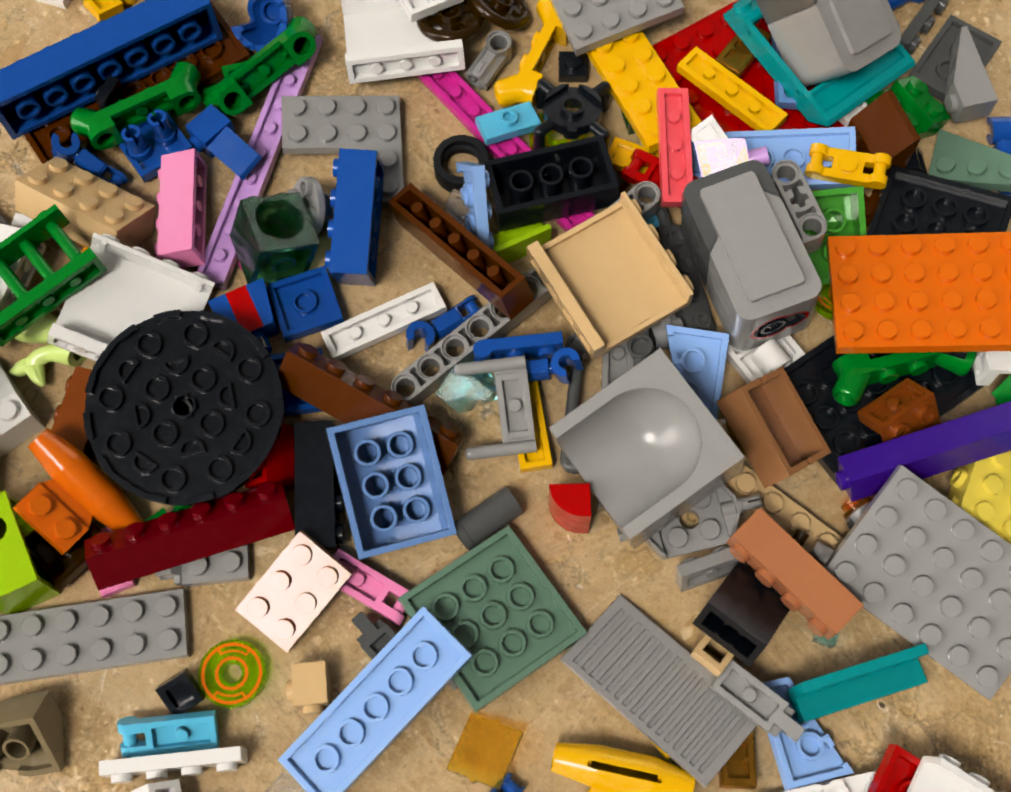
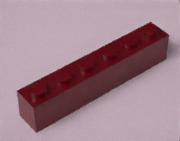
M280 480L274 483H263L257 488L241 493L234 492L224 498L208 503H198L191 508L175 513L168 512L149 521L135 522L116 531L96 534L92 538L84 540L85 560L99 591L295 530V525Z

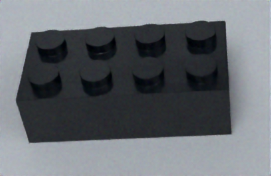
M603 134L484 161L485 170L488 171L490 185L487 190L499 232L609 207L618 200L619 184Z

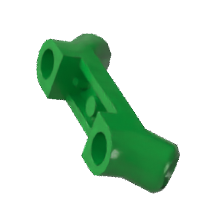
M294 17L285 31L222 81L204 89L202 101L206 108L212 104L220 112L228 115H238L253 104L251 99L293 65L301 66L314 54L316 49L315 38L317 36L315 26L305 17Z
M186 61L177 62L168 80L148 87L126 99L119 100L104 109L97 111L77 107L70 117L72 130L79 136L89 138L91 145L95 149L106 150L124 142L120 134L124 128L128 130V125H139L147 121V116L150 112L156 117L154 112L156 109H161L164 112L174 109L179 117L197 108L202 100L197 90L201 74L192 63Z
M941 352L892 353L870 359L868 353L845 354L836 359L832 364V368L838 378L832 389V396L836 402L843 406H856L868 385L878 382L888 384L907 374L917 376L936 366L958 376H964L971 369L977 352H968L965 360Z

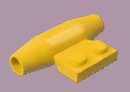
M560 742L555 744L551 771L591 787L588 792H694L695 779L682 767L655 756L600 744Z

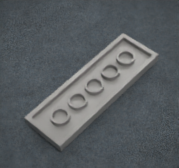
M184 589L0 616V685L190 657L187 593Z

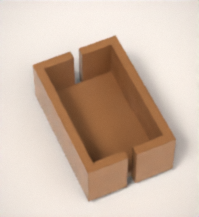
M783 366L739 387L717 401L719 408L764 488L795 474L832 453Z

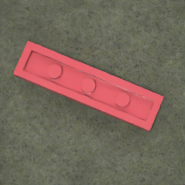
M658 88L656 92L661 207H681L684 188L693 181L688 88Z

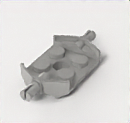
M723 485L685 512L697 516L699 523L696 527L692 529L684 528L680 524V517H678L645 542L662 560L726 545L729 538L736 532L739 517L743 515V511L762 507L760 495L758 493L744 498H736ZM617 528L620 543L627 541L619 528Z

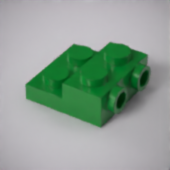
M915 76L896 80L889 89L879 91L865 101L869 105L884 92L892 89L921 139L936 135L939 129H942L951 119L947 114L945 106L935 100L929 93L928 86Z

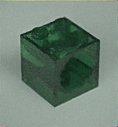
M282 192L265 197L251 196L240 200L230 232V238L247 283L249 284L260 278H263L265 283H271L309 271L320 242L300 192Z

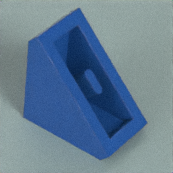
M227 126L207 147L212 154L242 180L246 178L263 158Z

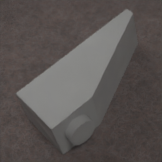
M967 26L961 27L952 45L944 99L946 111L951 113L954 123L987 117L998 101Z

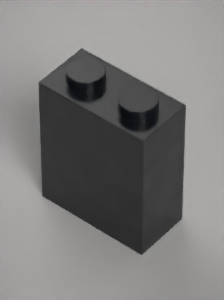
M738 561L692 624L750 667L768 645L790 609L782 603L781 595L772 586L768 588L757 579L753 570Z

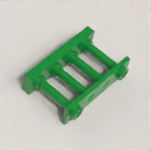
M55 204L49 209L40 212L35 219L0 243V277L17 298L15 302L2 311L0 309L1 347L107 271L90 247L81 253L62 228L70 222ZM51 236L71 260L56 272L36 248ZM25 255L44 279V281L30 291L25 288L9 267Z

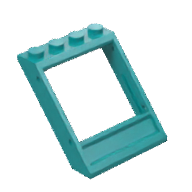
M740 0L733 5L732 9L723 14L725 21L774 81H779L784 87V93L797 102L796 107L806 120L822 126L829 127L915 66L914 59L899 43L897 47L860 70L822 82L808 91L755 27L760 19L763 18L756 0Z

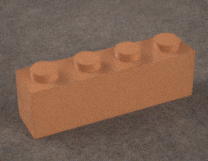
M760 507L726 542L730 546L731 554L741 563L747 562L756 571L755 576L768 588L772 586L781 595L782 603L791 611H798L807 619V626L819 637L824 636L829 640L837 635L864 606Z

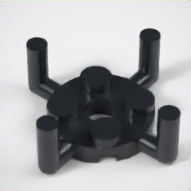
M541 78L537 81L536 107L543 109L544 122L534 129L533 150L545 148L546 135L552 130L563 134L569 140H575L580 135L589 132L595 136L603 134L608 149L610 133L600 124L602 112H606L609 107L611 86L607 81L601 82L594 88L579 84L578 88L569 87V84H561L554 87L546 79ZM566 108H578L579 111L570 112Z

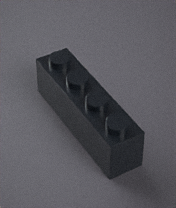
M333 420L294 423L295 536L299 531L303 530L329 553L335 555L337 550L340 549V544H345L344 524H339V512H344V501L342 493H338V477L326 433V428L334 427L335 425Z

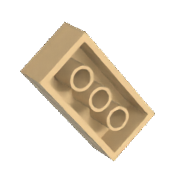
M56 156L15 179L16 211L31 219H35L40 212L49 209L55 204L70 222L62 229L70 239L88 248L91 246L94 233L112 235L121 244L130 248L140 245L153 236L155 205L93 175L89 171H85L67 162L65 159Z

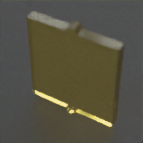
M471 713L448 763L447 771L468 778L471 784L478 782L500 791L522 739L523 731L503 725L499 719L492 721Z

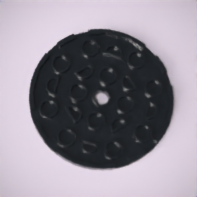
M179 309L154 314L150 319L137 325L133 324L110 342L101 353L90 373L85 388L87 395L83 420L87 440L90 441L98 463L115 482L133 494L152 502L173 506H191L198 503L215 501L231 494L245 485L261 470L271 456L280 437L285 413V399L280 374L274 361L265 347L250 331L237 322L216 313L200 310V312L181 311ZM184 398L191 399L193 402L192 413L179 415L176 411L177 403Z

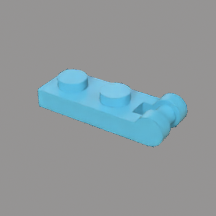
M216 710L143 718L128 716L117 721L118 733L123 737V742L120 744L121 756L125 758L215 749L219 747L220 743ZM145 733V740L137 739V734Z

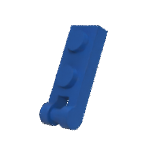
M562 331L479 340L473 346L474 361L525 355V359L549 357L551 360L553 354L558 349L563 348Z

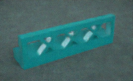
M924 643L810 679L788 689L787 692L799 723L809 722L927 683L928 681L918 660L929 654L926 644Z

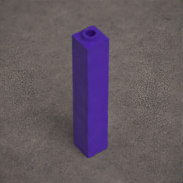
M1011 401L839 456L838 471L834 472L836 483L841 491L846 490L850 500L853 502L877 494L898 465H903L920 479H924L1011 451Z

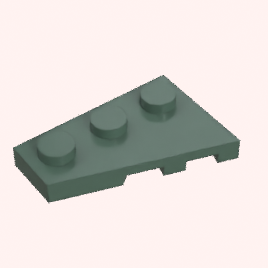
M939 129L928 175L985 190L1011 192V154Z

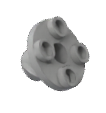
M304 176L299 178L294 188L288 189L286 194L287 205L291 207V229L295 236H302L304 238L316 237L320 233L324 222L334 218V208H331L330 205L331 193H323L320 183L314 177Z

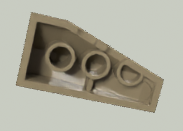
M46 690L19 695L0 702V770H18L19 776L29 777L62 771L64 768V717L51 691Z

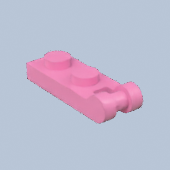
M338 549L334 557L353 572L340 588V591L382 615L395 625L401 626L405 619V616H403L405 611L399 604L398 599L392 608L384 603L390 593L399 598L409 590Z

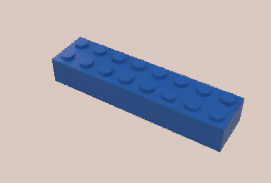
M146 0L0 69L1 124L14 140L74 111L77 107H83L95 101L96 91L104 83L108 75L118 78L124 87L223 39L211 2L209 0Z

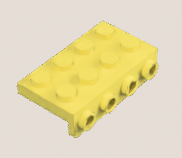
M1011 451L958 467L950 478L951 488L947 498L1011 544Z

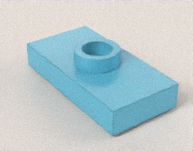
M530 101L475 118V124L486 146L534 132V129L541 124Z

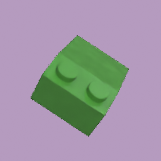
M863 186L812 191L827 222V230L822 246L817 251L808 254L822 284L830 283L826 245L828 236H864L867 234ZM813 230L804 231L807 235L810 236L817 235V233Z

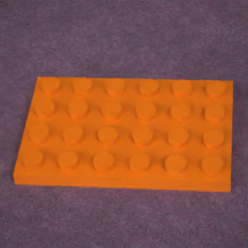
M1011 232L828 236L826 245L836 354L1011 351Z

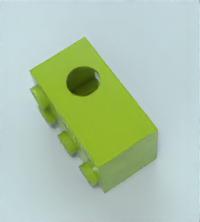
M4 490L0 492V612L8 615L21 613L61 593L33 562L22 534L27 536L34 529L12 509L19 500Z

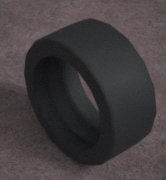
M467 135L452 136L443 140L436 148L433 156L435 178L439 185L449 193L460 195V188L464 184V177L453 176L445 171L444 163L449 157L455 154L466 153L476 157L479 164L484 165V161L489 160L488 151L484 144L475 137Z

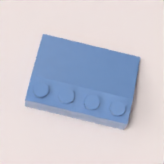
M424 404L326 428L359 560L457 534Z

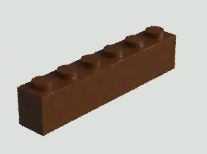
M409 183L388 201L398 223L510 320L535 300L526 278L412 183Z
M299 342L287 350L278 370L284 390L345 424L414 407V405L404 401L399 393L377 386L370 377L361 374L357 375L348 370L343 362L336 359H328L319 354L318 349L309 344H301ZM426 409L442 476H444L455 460L467 435L462 433L455 424L447 421L442 422L433 417L431 412Z

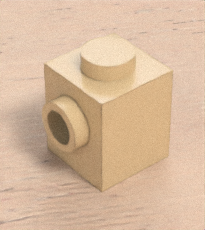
M325 660L291 664V681L286 682L287 700L292 702L293 707L297 710H303V715L321 714L324 711L323 708L328 707L332 703L330 665Z

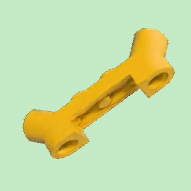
M539 0L536 10L543 27L540 32H535L529 54L525 53L520 61L519 73L496 80L494 84L496 100L503 108L528 101L534 107L536 105V84L539 79L543 78V74L540 72L555 43L566 47L569 42L550 0Z

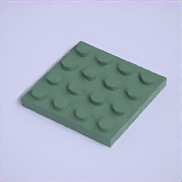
M509 525L398 598L399 604L410 619L423 606L427 607L474 655L452 681L475 714L587 634L582 624Z

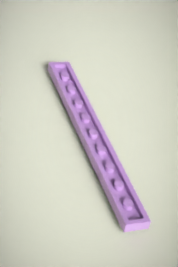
M321 35L316 36L315 52L301 66L293 65L272 83L248 143L263 158L244 180L235 175L206 247L205 265H200L197 272L208 276L210 281L215 283V288L226 290L282 148L281 96H302L323 43Z

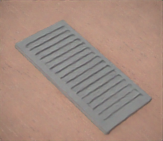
M621 595L616 597V600L587 630V634L580 638L560 660L704 788L707 787L757 726L710 689V686L717 678L715 675L694 660L686 649Z

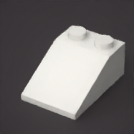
M0 363L1 458L45 427Z

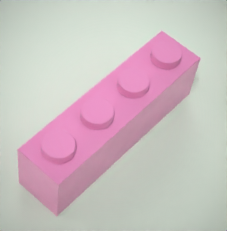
M195 148L161 155V168L158 169L160 192L157 193L159 216L156 218L158 239L154 246L156 257L159 260H172L179 264L181 269L205 265L207 164Z

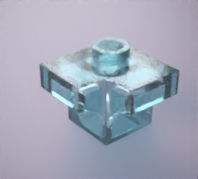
M456 364L436 392L437 396L458 413L472 411L479 400L485 403L497 400L495 376L491 373L457 376L455 373Z

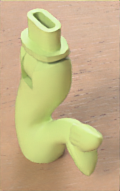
M48 313L14 339L25 343L49 344L47 343L48 333L58 317ZM49 344L32 351L27 357L18 361L7 374L13 377L28 376L33 383L44 387L46 385L45 364L54 362L76 367L82 364L86 358Z

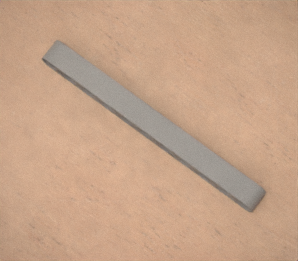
M642 181L626 193L630 199L634 198L639 203L643 212L641 216L645 222L657 213L661 193L655 183ZM649 197L653 202L642 203L639 198ZM619 198L616 202H614L612 205H614V204H616L617 202H619V201H620V198ZM531 268L523 276L526 278L530 290L536 292L535 300L512 320L508 317H499L497 315L499 310L490 302L399 373L392 380L391 390L399 393L402 387L413 386L415 388L414 392L410 396L402 397L404 401L414 406L419 405L456 375V364L474 361L473 346L477 341L504 337L550 300L552 296L534 268ZM482 327L488 330V333L483 337H476L472 334L477 328ZM453 347L464 349V352L458 357H452L448 354L449 350ZM430 366H436L439 368V372L435 376L428 377L424 375L425 369Z

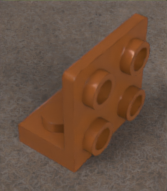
M909 378L904 379L857 411L859 421L880 434L883 442L941 424L934 393Z

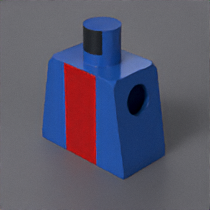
M263 278L208 301L213 313L237 322L250 331L261 342L268 353L272 351L268 339L276 336L279 333L273 304Z

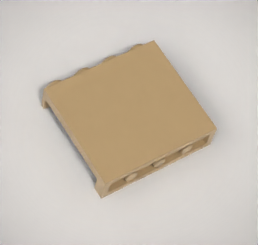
M625 191L620 194V201L542 246L538 240L526 246L528 261L593 361L690 305L694 295V286L687 275H681L678 271L674 255L669 249L664 250L658 241L660 238L657 230L651 223L647 225L641 216L643 212L639 203L634 198L630 199Z

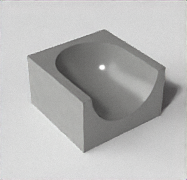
M661 348L549 427L558 446L585 483H590V490L633 549L651 538L743 470L745 456Z

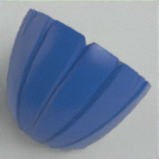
M249 0L247 10L250 21L232 26L231 29L238 41H241V44L252 51L256 50L258 52L286 30L293 19L291 3L289 0Z

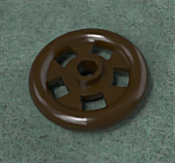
M464 0L459 4L439 11L436 17L429 15L417 20V26L424 36L436 42L456 39L465 41L479 32L485 19L473 8L470 0ZM473 13L474 18L465 19V14ZM438 25L442 29L437 30L433 28V26Z
M470 0L477 13L497 27L507 30H520L525 28L530 21V11L524 0H486V3L483 0ZM513 13L518 18H514L510 14Z

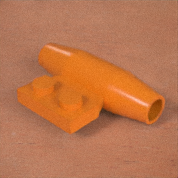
M49 428L43 431L28 446L52 479L38 483L12 509L61 555L65 554L89 530L92 517L113 531L125 528L135 522L142 523L145 521L121 487L83 451Z

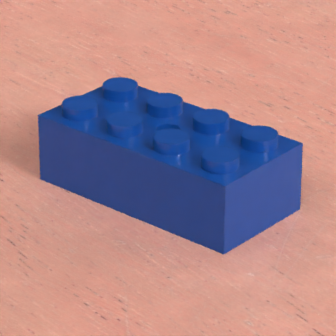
M339 148V158H334L333 176L337 177L336 189H332L330 194L331 208H334V218L328 221V238H332L331 250H327L325 254V268L329 269V273L339 284L376 285L385 167L376 150Z

